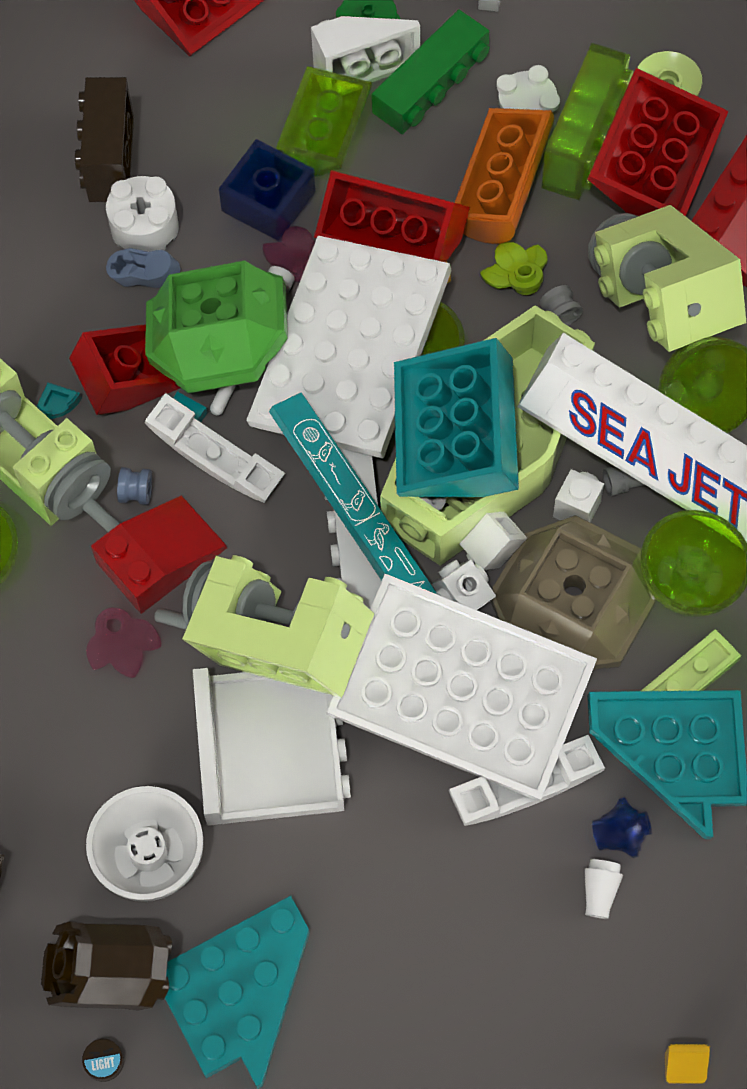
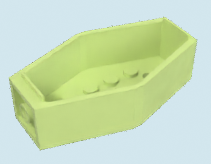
M535 305L485 339L497 338L513 358L519 490L486 496L474 504L465 497H454L465 505L467 509L459 513L449 505L437 510L419 497H399L397 495L395 458L380 495L381 511L402 541L439 566L464 550L460 545L461 541L486 513L505 512L510 517L539 497L552 480L567 437L517 406L547 348L562 333H565L594 351L595 342L591 341L585 332L579 329L574 330L564 324L551 311H544Z

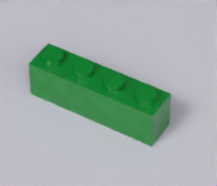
M458 9L372 93V113L402 135L411 126H417L423 119L425 112L433 104L438 105L445 97L446 92L455 83L459 84L463 81L468 70L476 62L480 63L486 58L490 50L489 30Z

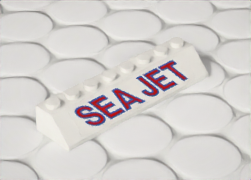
M562 333L547 348L517 407L747 547V445L575 339Z

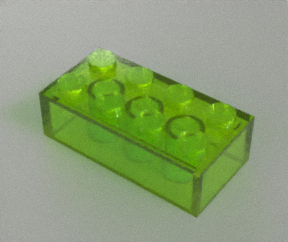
M591 43L545 149L542 189L580 201L584 190L592 188L593 184L587 178L633 75V70L628 69L630 54Z

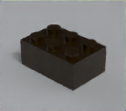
M86 77L85 91H79L78 99L79 111L83 112V120H77V139L81 141V149L75 150V168L80 170V188L86 189L89 202H107L112 185L119 180L131 178L134 113L126 77Z

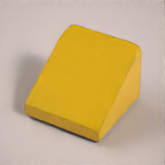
M670 1044L665 1052L666 1081L668 1083H705L710 1046L705 1044Z

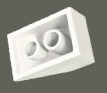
M341 16L332 20H324L318 25L312 26L313 67L327 97L329 98L389 77L420 47V24L418 20Z

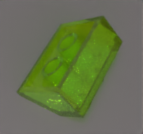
M307 66L276 146L278 171L313 179L328 174L331 170L342 169L370 93L372 82Z

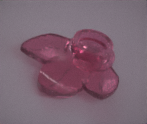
M292 226L283 233L282 242L264 243L263 254L271 265L283 267L295 277L294 281L300 282L316 240L313 241L312 235L307 229Z
M112 607L103 610L97 616L95 621L96 634L87 644L86 655L93 670L100 669L110 662L113 668L120 674L129 678H135L141 666L142 651L159 649L161 641L157 631L150 623L142 619H131L124 610ZM111 619L118 620L121 624L120 630L117 632L109 631L106 627L107 622Z

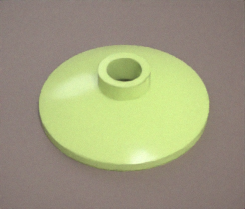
M673 51L657 52L646 57L638 66V69L698 96L702 86L701 71L697 64L684 54Z

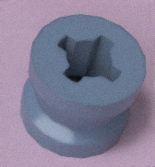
M121 467L117 486L118 502L128 503L130 500H135L141 505H149L152 492V471L150 469H142L140 472H132L130 468Z

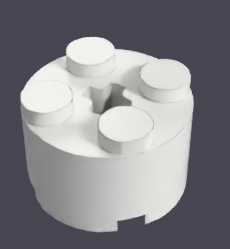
M136 176L126 180H119L112 185L106 202V213L114 242L124 249L133 248L147 252L165 250L166 245L172 239L175 240L179 232L175 199L165 181L156 176Z

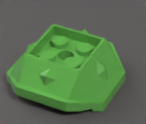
M246 261L170 274L157 295L146 302L145 355L149 364L175 381L187 393L258 381L266 369L265 365L278 353L288 339L286 285L283 276L261 270Z

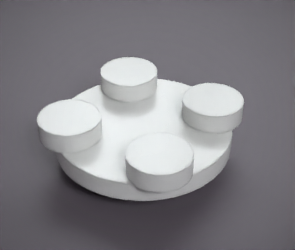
M535 65L529 71H521L512 75L505 74L497 79L496 87L499 92L500 108L552 110V113L559 108L560 97L557 94L556 87L548 78L547 69L541 65Z

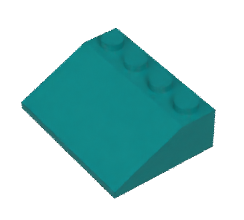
M493 338L394 362L397 495L399 497H486L519 490L513 358L499 340Z

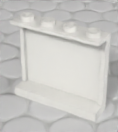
M208 668L193 669L203 808L207 826L344 811L343 798H351L349 775H341L339 762L347 761L345 738L337 739L336 726L343 725V721L326 714L333 697L332 695L247 672L210 676Z

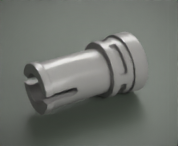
M617 467L603 469V482L606 492L610 497L628 492L629 488L645 485Z

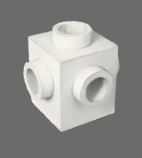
M471 559L461 564L457 560L447 564L438 571L441 578L432 584L438 595L478 610L496 597L487 583L489 582L487 573L479 564H474Z

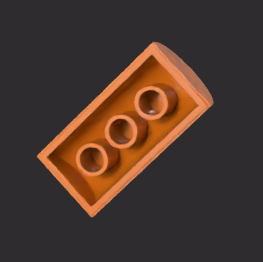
M489 108L454 202L470 207L463 232L464 235L490 244L505 243L514 237L554 124L552 110Z

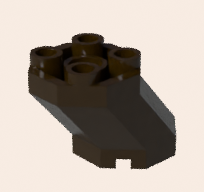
M71 921L56 925L52 934L59 935L56 944H47L43 957L41 985L43 991H49L52 994V997L46 998L48 1005L139 1011L153 1008L156 1000L165 999L169 990V980L166 973L167 960L172 950V940L170 936L162 935L159 927L125 924H84Z

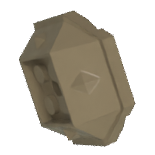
M577 515L525 533L527 539L513 553L492 588L496 597L490 601L497 619L597 658L593 670L604 667L606 669L620 667L654 608L656 601L641 548ZM570 586H574L579 588L583 593L580 595L573 596L568 594L564 589Z

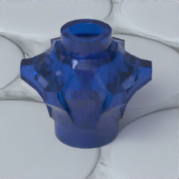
M626 798L619 799L615 807L609 813L603 815L601 819L592 821L594 839L600 851L606 849L621 851L632 858L639 857L642 842L645 840L646 835L652 834L648 813L646 811L639 813L638 810L630 806Z

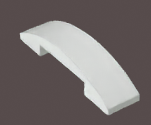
M165 393L146 418L145 424L175 451L212 477L255 500L265 503L285 473L256 453L253 457L196 420L193 411Z
M589 735L563 744L541 801L558 795L604 771L605 767ZM484 777L476 778L449 789V793L464 826L495 819L539 803L537 800L490 782Z

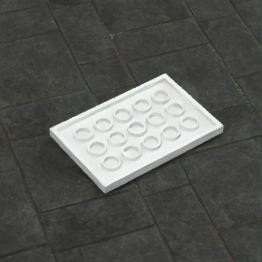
M317 236L287 314L288 339L268 363L247 417L249 426L283 434L269 413V410L273 405L302 392L339 448L384 458L395 428L394 362L421 356L452 271L450 263Z
M384 574L370 607L374 616L342 698L333 695L326 714L478 777H484L490 782L541 802L597 658Z

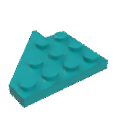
M741 690L589 692L587 695L589 733L702 838L711 839L714 837L711 807L747 806V767Z
M291 896L167 962L166 976L169 980V990L165 1000L206 1079L242 1059L257 1089L263 1087L310 934L309 928Z

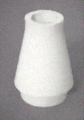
M590 859L589 868L584 869L586 890L585 915L609 919V912L623 877L620 874V864Z

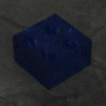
M255 139L219 187L221 210L224 213L277 241H280L316 192L315 175L312 167L258 139Z

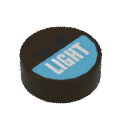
M98 1039L86 1047L82 1056V1064L84 1070L92 1079L99 1082H107L120 1074L124 1065V1057L115 1042L108 1039Z

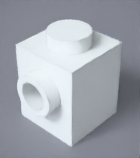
M571 469L555 499L553 517L563 520L577 515L591 523L601 503L604 483L588 472L579 473Z
M505 512L486 513L461 541L460 545L467 552L468 560L471 559L474 564H479L484 570L501 568L527 537Z

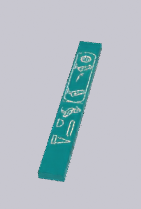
M302 392L273 405L269 413L381 581L384 574H388L437 594Z

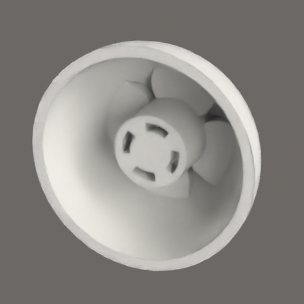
M134 787L116 794L97 811L87 833V857L95 876L112 893L125 899L140 902L163 899L181 889L195 873L203 851L202 827L197 814L190 804L176 793L160 787ZM154 855L156 856L153 859L145 860V858H150Z

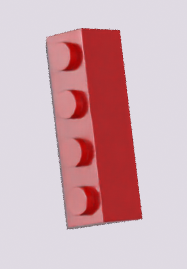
M331 170L314 238L323 236L447 262L462 240L470 207Z

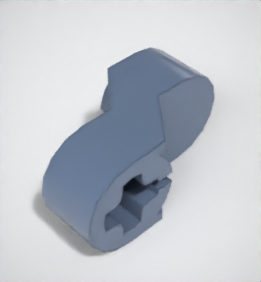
M133 248L120 250L110 256L106 265L107 274L124 287L142 285L160 288L168 275L180 273L181 270L179 262L164 250L150 252Z

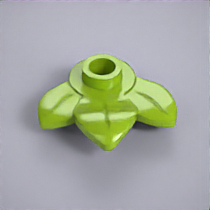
M514 242L500 243L495 249L496 264L480 271V275L487 284L494 288L512 287L521 295H530L537 292L541 287L544 278L542 269L548 262L547 253L539 244L525 250Z

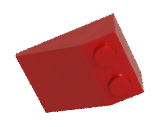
M146 324L89 331L81 334L69 359L96 415L126 411L161 397L165 393L168 394L180 389L175 381L149 364L145 355Z
M181 495L120 523L93 543L91 548L99 567L139 613L142 614L188 579L198 566L213 560L226 550L227 545Z

